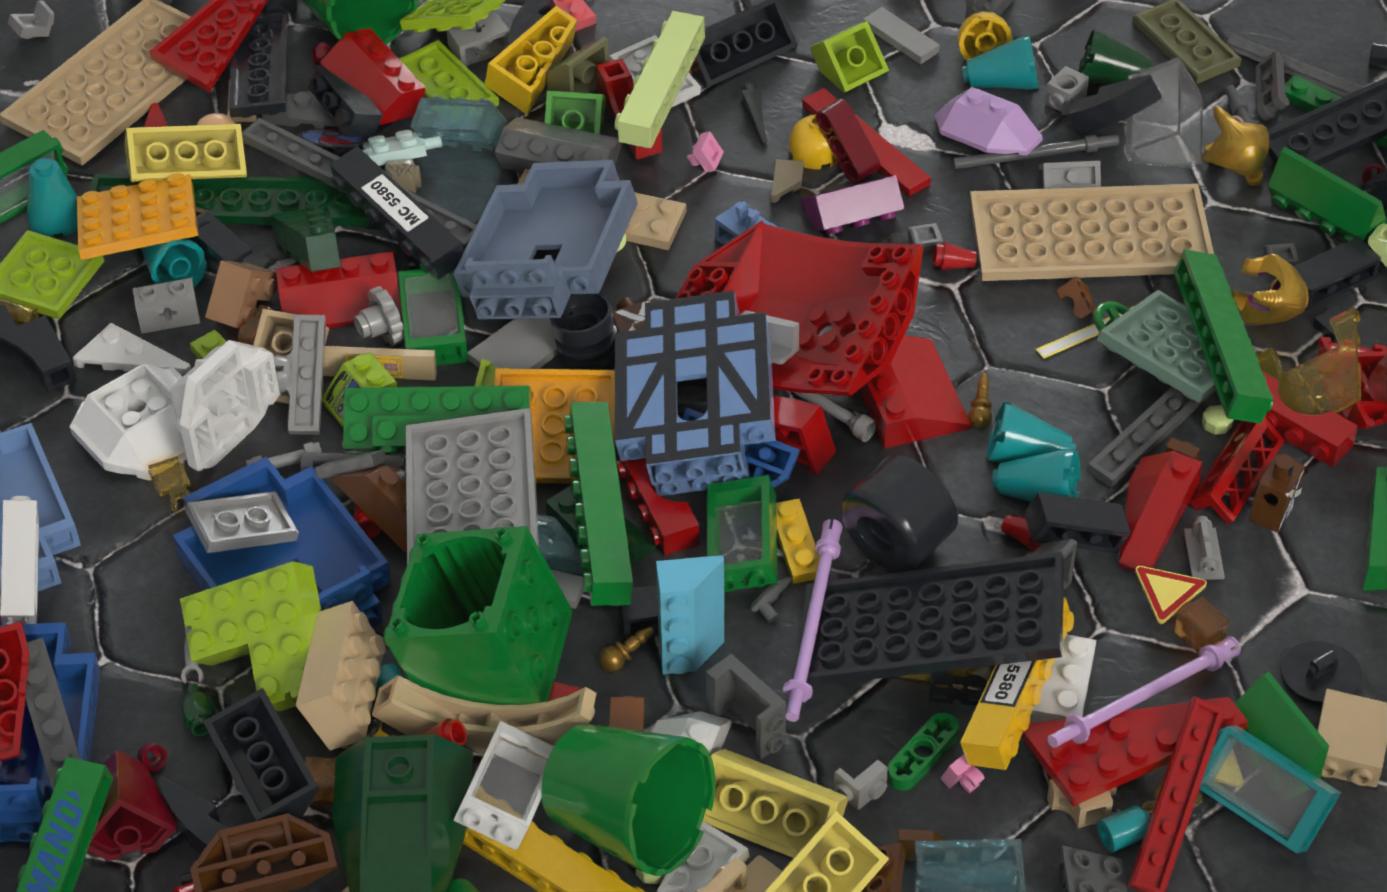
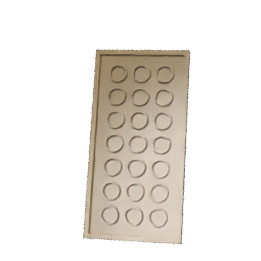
M142 0L1 112L0 122L27 137H31L44 130L52 138L56 137L63 147V153H61L63 156L80 165H84L124 132L126 128H129L147 113L152 103H159L186 80L153 61L149 51L191 16L158 0Z
M1198 183L970 191V206L981 281L1074 278L1075 276L1077 278L1170 275L1174 274L1184 249L1214 254Z

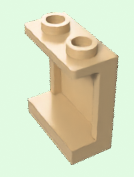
M1326 689L1319 717L1318 732L1328 743L1329 749L1321 776L1353 782L1359 786L1377 787L1387 746V703Z

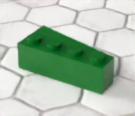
M1377 467L1370 491L1369 525L1362 591L1387 590V467Z

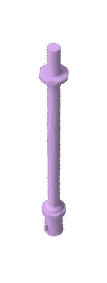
M831 519L824 521L821 539L816 542L815 552L820 558L794 679L789 680L783 686V694L789 698L786 719L792 722L799 719L802 702L811 699L813 693L812 686L806 682L832 560L839 557L841 551L839 540L843 526L835 519L833 520L832 529H829Z
M1229 636L1215 645L1208 644L1200 649L1199 657L1085 717L1076 713L1067 716L1064 723L1065 727L1048 736L1049 745L1056 748L1071 739L1079 744L1086 742L1090 735V729L1203 669L1215 671L1221 668L1223 662L1241 653V647L1230 650L1238 645L1239 642L1234 637Z

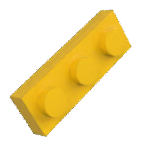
M800 499L776 503L777 538L790 577H792V583L815 580L820 557L815 552L816 545Z

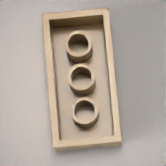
M353 601L318 612L296 701V707L330 751L357 743L366 737L368 725L371 721L370 715L373 701L376 697L378 677L381 673L380 668L383 654L385 653V643L382 637L375 633L368 622L367 616L359 611Z

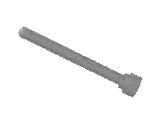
M793 392L810 403L821 405L823 411L848 425L852 435L863 442L868 441L876 431L877 421L865 414L855 416L820 394Z

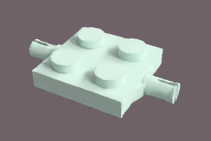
M403 130L395 133L396 136L370 137L368 142L362 144V151L380 166L385 165L390 160L414 159L427 156L426 150L442 147L440 135L423 139L418 136L417 132L412 133L411 130Z

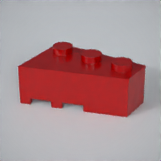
M773 395L776 441L799 449L797 461L810 466L809 472L818 475L836 453L822 406Z

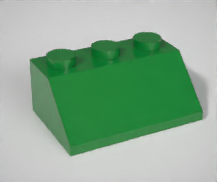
M1269 672L1263 674L1234 703L1248 720L1245 731L1321 779L1329 749L1328 743ZM1238 741L1246 751L1249 761L1254 766H1258L1265 775L1271 789L1277 791L1285 801L1312 789Z

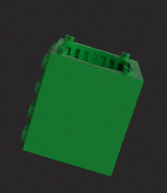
M499 527L417 534L414 546L409 553V562L405 574L401 578V587L397 600L393 603V612L389 625L384 631L385 644L392 651L408 679L426 689L471 702L495 705H526L548 702L573 610L528 527Z

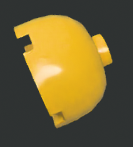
M986 11L974 13L965 19L959 28L957 37L959 50L965 60L1013 40L1011 29L1005 20L993 12Z
M809 115L799 120L793 127L789 138V153L793 155V160L804 161V168L814 170L821 169V165L829 163L830 167L836 165L838 162L816 122L815 115Z

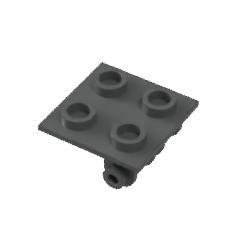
M1064 845L1061 846L1062 857L1059 862V869L1062 871L1063 892H1127L1122 859Z

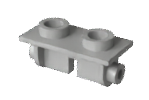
M1199 516L1195 519L1192 528H1184L1192 577L1204 580L1225 579L1216 528H1212V522L1206 516Z

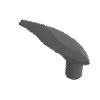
M789 576L781 579L778 583L768 587L752 603L751 610L754 612L759 611L768 623L774 621L779 615L770 604L777 600L779 594L791 582L792 577Z

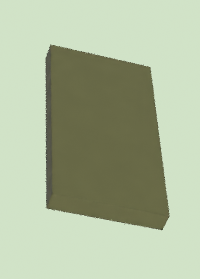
M1170 0L1133 15L1132 23L1195 84L1241 66L1242 58L1180 0Z

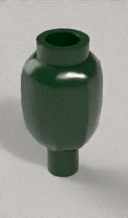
M189 684L186 687L187 695L183 697L181 703L183 723L193 735L204 736L209 732L203 721L214 716L213 707L208 695L200 692L197 684Z

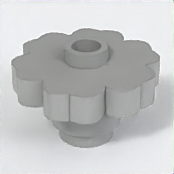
M381 286L369 290L367 293L369 307L360 310L359 315L354 316V323L359 335L362 338H374L381 335L384 341L389 343L391 347L403 343V340H405L402 332L404 327L401 322L400 313L391 296Z

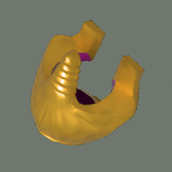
M1215 106L1213 108V116H1215L1221 134L1215 142L1204 147L1206 153L1201 158L1202 162H1211L1227 168L1231 172L1243 175L1251 186L1261 184L1264 179L1261 167L1266 160L1269 149L1267 128L1261 124L1240 122L1221 107Z
M1269 254L1255 259H1245L1241 269L1243 274L1253 276L1271 274L1277 278L1271 283L1270 291H1257L1253 296L1251 293L1232 290V296L1245 323L1263 325L1284 322L1298 316L1306 309L1309 299L1308 288L1298 271L1290 263L1277 254ZM1255 302H1257L1258 304L1263 305V306H1265V307H1268V308H1270V309H1268V310H1267V309H1264V308L1260 307L1259 305H1257Z

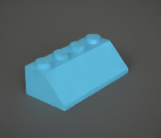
M723 555L656 561L659 648L663 674H683L696 671L724 643Z

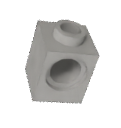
M1065 66L1047 83L1045 104L1068 115L1072 101L1087 96L1089 77Z

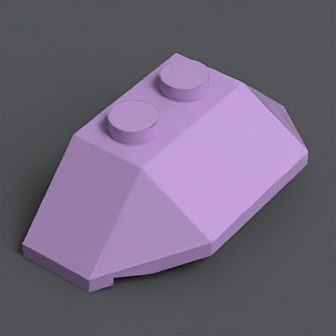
M974 87L969 88L950 100L934 115L941 135L986 153L1011 154L1018 152V155L1027 156L1043 140L1041 133L1018 104Z

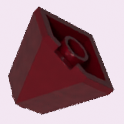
M116 749L103 764L106 765L114 779L88 849L89 852L107 861L120 859L123 853L142 850V854L157 852L177 828V824L146 765Z

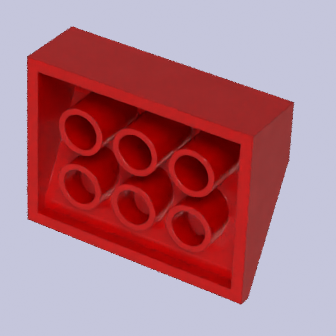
M904 335L891 364L858 390L870 417L877 421L876 431L884 449L960 432L972 427L931 339Z

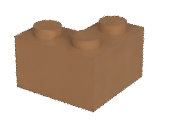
M221 260L205 318L235 328H250V324L256 317L255 306L257 300L270 301L276 292V272L250 263Z

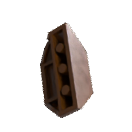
M375 466L334 476L332 481L407 554L406 472L402 468L392 466Z
M287 813L219 830L198 860L190 867L195 892H287L305 887L337 869V863L330 834Z

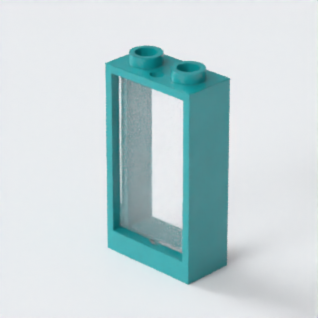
M1237 725L1226 726L1225 729L1221 728L1219 730L1200 786L1201 791L1295 853L1308 850L1341 794L1340 791Z

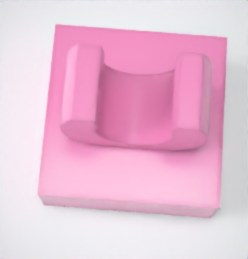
M709 131L700 134L697 143L691 147L693 154L687 155V159L692 166L701 164L705 172H711L716 170L724 151Z
M963 754L947 768L940 779L949 789L957 782H960L964 790L970 794L980 785L979 783L985 777L975 766L968 765L965 754Z

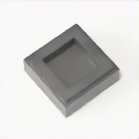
M937 223L913 226L908 229L911 244H921L923 246V253L933 252L934 245L936 243L942 244L943 242Z

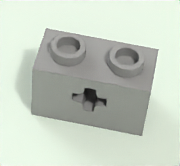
M497 12L490 13L487 18L477 21L475 23L476 26L471 29L460 30L459 27H452L447 30L448 48L465 66L497 56L507 48L509 29Z
M192 278L133 288L141 334L200 323Z

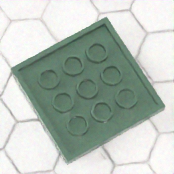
M1159 290L1106 326L1099 333L1097 341L1105 345L1108 350L1130 360L1134 366L1148 371L1162 383L1169 384L1182 392L1188 399L1200 403L1216 390L1186 306ZM1253 347V350H1254L1255 355H1256L1257 352H1258V349H1256L1255 347Z

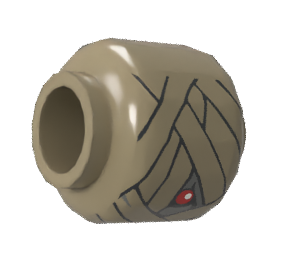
M390 160L386 163L385 172L403 189L416 194L417 188H422L420 165L415 166L413 160Z

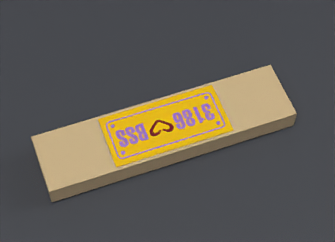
M325 346L323 376H335L344 362L354 359L358 355L371 352L394 379L436 380L435 350Z

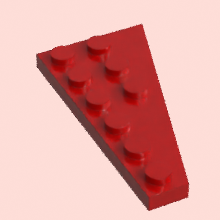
M211 0L149 51L151 59L210 93L268 0Z
M1229 697L1205 700L1226 710L1220 729L1235 725L1243 730L1247 728L1248 720ZM1189 702L1126 710L1090 729L1088 740L1081 744L1075 743L1071 739L1056 748L1049 745L1048 736L1064 728L1066 719L1030 723L1028 729L1023 731L1021 738L1073 807L1169 764Z

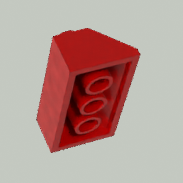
M371 28L346 33L320 61L321 66L374 102L383 114L379 125L422 115L425 86Z
M393 251L340 259L341 267L312 272L302 265L276 268L282 312L296 315H325L328 328L355 325L354 316L359 315L360 310L369 307L367 293L369 290L381 286L383 290H387L400 313V317H403Z

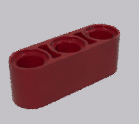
M838 99L816 113V122L843 173L851 183L857 184L880 169V161L852 108L845 100Z

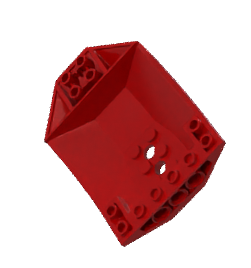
M761 220L693 265L675 299L734 290L739 316L745 310L755 313L766 312L768 316L799 323V351L783 364L772 363L773 389L799 393L851 396L891 364L915 312L923 246L921 244L862 243L822 238L767 225ZM832 326L831 331H827L822 336H819L825 327Z

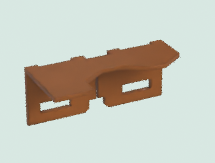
M1075 276L1057 289L1061 300L1066 296L1073 299L1075 303L1073 313L1076 317L1083 319L1090 313L1094 314L1096 305L1092 301L1093 298L1087 285Z

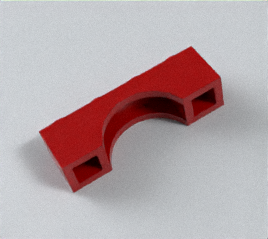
M622 58L596 65L597 90L600 94L606 96V106L614 121L617 114L622 113L627 94H631L634 89L632 74ZM662 127L651 149L628 144L636 160L662 153Z
M1262 371L1266 377L1269 391L1273 395L1272 409L1266 413L1265 417L1284 440L1314 456L1317 460L1334 467L1353 447L1358 425L1333 411L1320 415H1305L1293 411L1279 397V380Z
M618 453V460L616 461L618 477L625 479L626 490L630 500H636L640 520L642 523L647 522L649 535L654 546L659 545L663 555L667 556L700 545L699 524L688 503L664 499L653 490L655 485L651 484L646 466V458L621 461Z

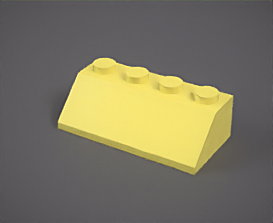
M241 124L126 128L124 145L127 170L131 182L147 179L155 181L166 180L170 175L181 173L184 176L191 174L192 179L247 177Z
M726 749L711 755L715 769V797L712 811L706 809L703 821L713 827L794 858L831 815L836 811L842 817L844 815L849 796Z
M836 811L764 892H861L889 858Z

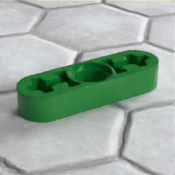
M948 713L933 715L889 762L887 774L888 783L894 789L900 791L912 789L950 749L958 738L959 723L957 719ZM937 728L943 730L938 735V739L936 740L935 738L937 736ZM919 746H926L933 753L927 757H921L914 752V749ZM909 767V775L905 773L901 776L897 775V771L903 773Z

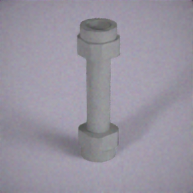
M310 442L303 444L304 449L268 459L277 469L300 463L302 453H322L319 442ZM261 455L246 460L247 466L262 459Z

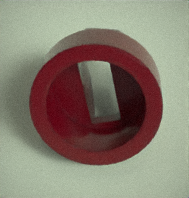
M319 42L312 51L313 62L320 65V61L332 48L324 42Z
M1370 164L1365 167L1362 173L1363 183L1365 184L1371 180L1372 169H1377L1378 175L1380 172L1385 171L1384 168L1378 164Z
M146 743L138 750L137 759L144 763L149 771H158L167 762V751L157 743ZM148 752L156 758L153 762L147 757Z

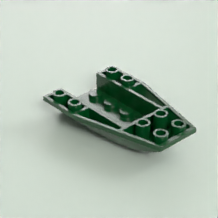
M436 734L365 737L336 757L332 818L350 892H448L468 828L453 820L473 779L472 750Z

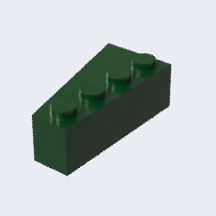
M310 203L305 205V209L270 214L276 248L283 249V253L286 255L291 254L292 259L299 260L300 264L311 272L341 267L336 234L328 205L322 206V203Z

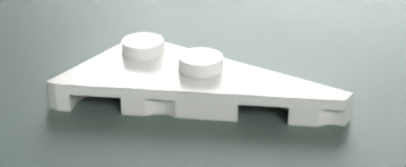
M113 323L104 328L73 357L74 366L78 368H84L85 363L100 364L103 370H123L124 372H129L143 363H148L163 369L174 368L180 375H185L191 370L189 363Z

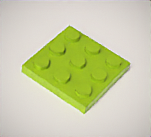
M428 0L400 20L402 31L414 30V33H421L436 28L437 31H446L452 27H459L460 30L471 29L476 26L475 23L477 21L487 18L488 13L492 10L499 9L506 0Z
M27 230L0 263V301L60 319L103 264L104 257L99 256L81 260L78 245Z

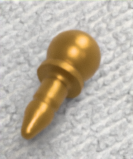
M982 373L978 380L976 399L971 401L972 409L968 414L972 426L979 429L988 427L992 422V412L990 411L992 402L988 401L989 380L986 373Z
M648 627L635 633V636H631L624 641V644H621L618 640L615 642V646L604 648L599 655L600 666L609 672L620 670L625 660L632 659L629 652H633L640 647V644H644L653 633V628Z

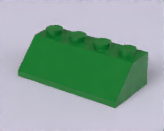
M1287 147L1282 149L1268 185L1272 201L1281 208H1291L1299 218L1306 222L1312 220L1319 224V228L1330 236L1336 234L1343 238L1344 242L1360 237L1369 246L1368 239L1377 226L1382 223L1387 224L1382 201Z

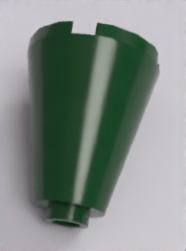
M1091 31L1084 48L1086 50L1084 58H1081L1078 72L1089 77L1088 84L1110 85L1149 74L1154 80L1157 68L1153 67V60L1101 31Z

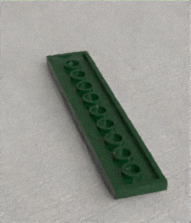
M94 174L90 191L102 192L118 185H136L141 181L131 182L129 174ZM247 176L192 179L195 206L209 211L223 224L272 225L270 214L305 209V205L310 203H322V206L328 205L333 226L371 227L372 222L366 216L365 211L361 207L356 208L346 193L339 192L336 188L313 177Z

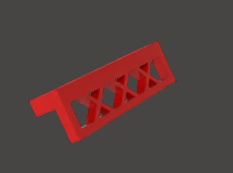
M1264 417L1262 424L1247 421L1239 423L1189 502L1195 510L1212 506L1226 524L1234 522L1285 441L1266 417ZM1263 433L1272 441L1269 448H1264ZM1250 453L1256 454V468H1251ZM1237 473L1243 474V489L1238 488ZM1224 493H1229L1230 509L1221 501Z

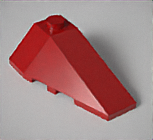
M1175 451L1141 458L1129 480L1125 517L1131 534L1121 546L1118 566L1133 572L1136 571L1137 566L1154 568L1200 484L1203 462Z
M22 621L0 627V761L20 756L30 658Z

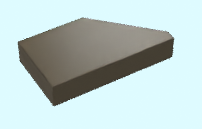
M776 159L771 202L776 203L784 194L788 192L793 193L802 188L804 161Z

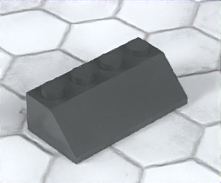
M516 117L503 128L495 155L500 168L521 173L525 169H531L533 163L613 160L614 165H616L623 143L619 142V138Z

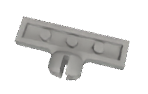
M294 315L293 348L291 354L287 356H273L279 391L290 395L289 434L320 435L326 332L325 315Z

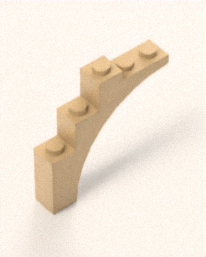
M397 675L379 688L372 716L405 735L421 734L447 718L459 720L464 725L467 733V740L464 745L484 756L500 721L555 746L568 730L577 725L589 724L595 714L594 703L597 693L584 687L568 696L548 702L526 705H495L446 696L421 687Z

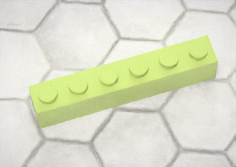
M672 11L668 21L663 22L659 39L654 40L650 57L645 58L643 71L640 76H636L634 89L631 94H627L622 113H618L616 116L615 129L618 130L619 142L652 148L705 39L703 16Z

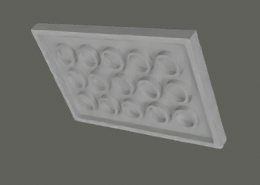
M530 408L406 425L407 565L410 550L414 546L417 534L527 526L539 547L533 425Z

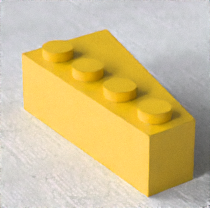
M555 6L488 63L485 86L528 115L547 84V72L561 62L573 43L577 20Z

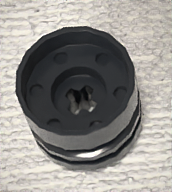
M600 293L571 294L561 318H549L560 361L566 367L574 370L601 368L615 358V333H617V329L614 324L615 320L609 299Z

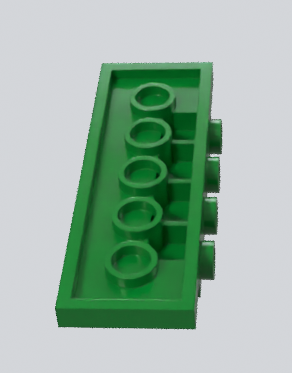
M531 387L344 388L343 449L345 451L384 450L385 453H398V451H406V425L527 408L531 410Z

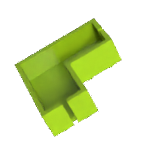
M292 561L180 598L185 627L192 630V632L186 633L191 662L213 666L250 654L256 691L263 688L276 711L296 707L317 614L321 611L313 566Z

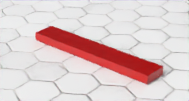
M822 88L803 98L802 107L810 114L816 115L819 110L838 99L825 88ZM855 114L880 161V169L878 171L885 177L896 175L900 190L909 197L931 185V177Z
M1196 696L1190 699L1127 887L1139 892L1166 891L1226 711L1225 709Z

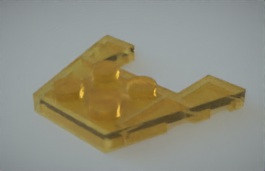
M1355 307L1329 319L1338 346L1284 372L1277 351L1272 347L1256 355L1261 370L1279 380L1278 394L1288 408L1305 415H1320L1330 411L1339 412L1355 402L1361 401V366L1358 362V347H1360L1358 322H1360V314Z

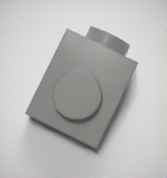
M37 1L34 14H10L8 24L18 36L25 39L49 37L51 26L54 23V12L44 1Z
M877 760L855 779L839 768L834 772V791L849 796L847 803L858 811L871 799L876 800L885 792L887 788L888 767Z

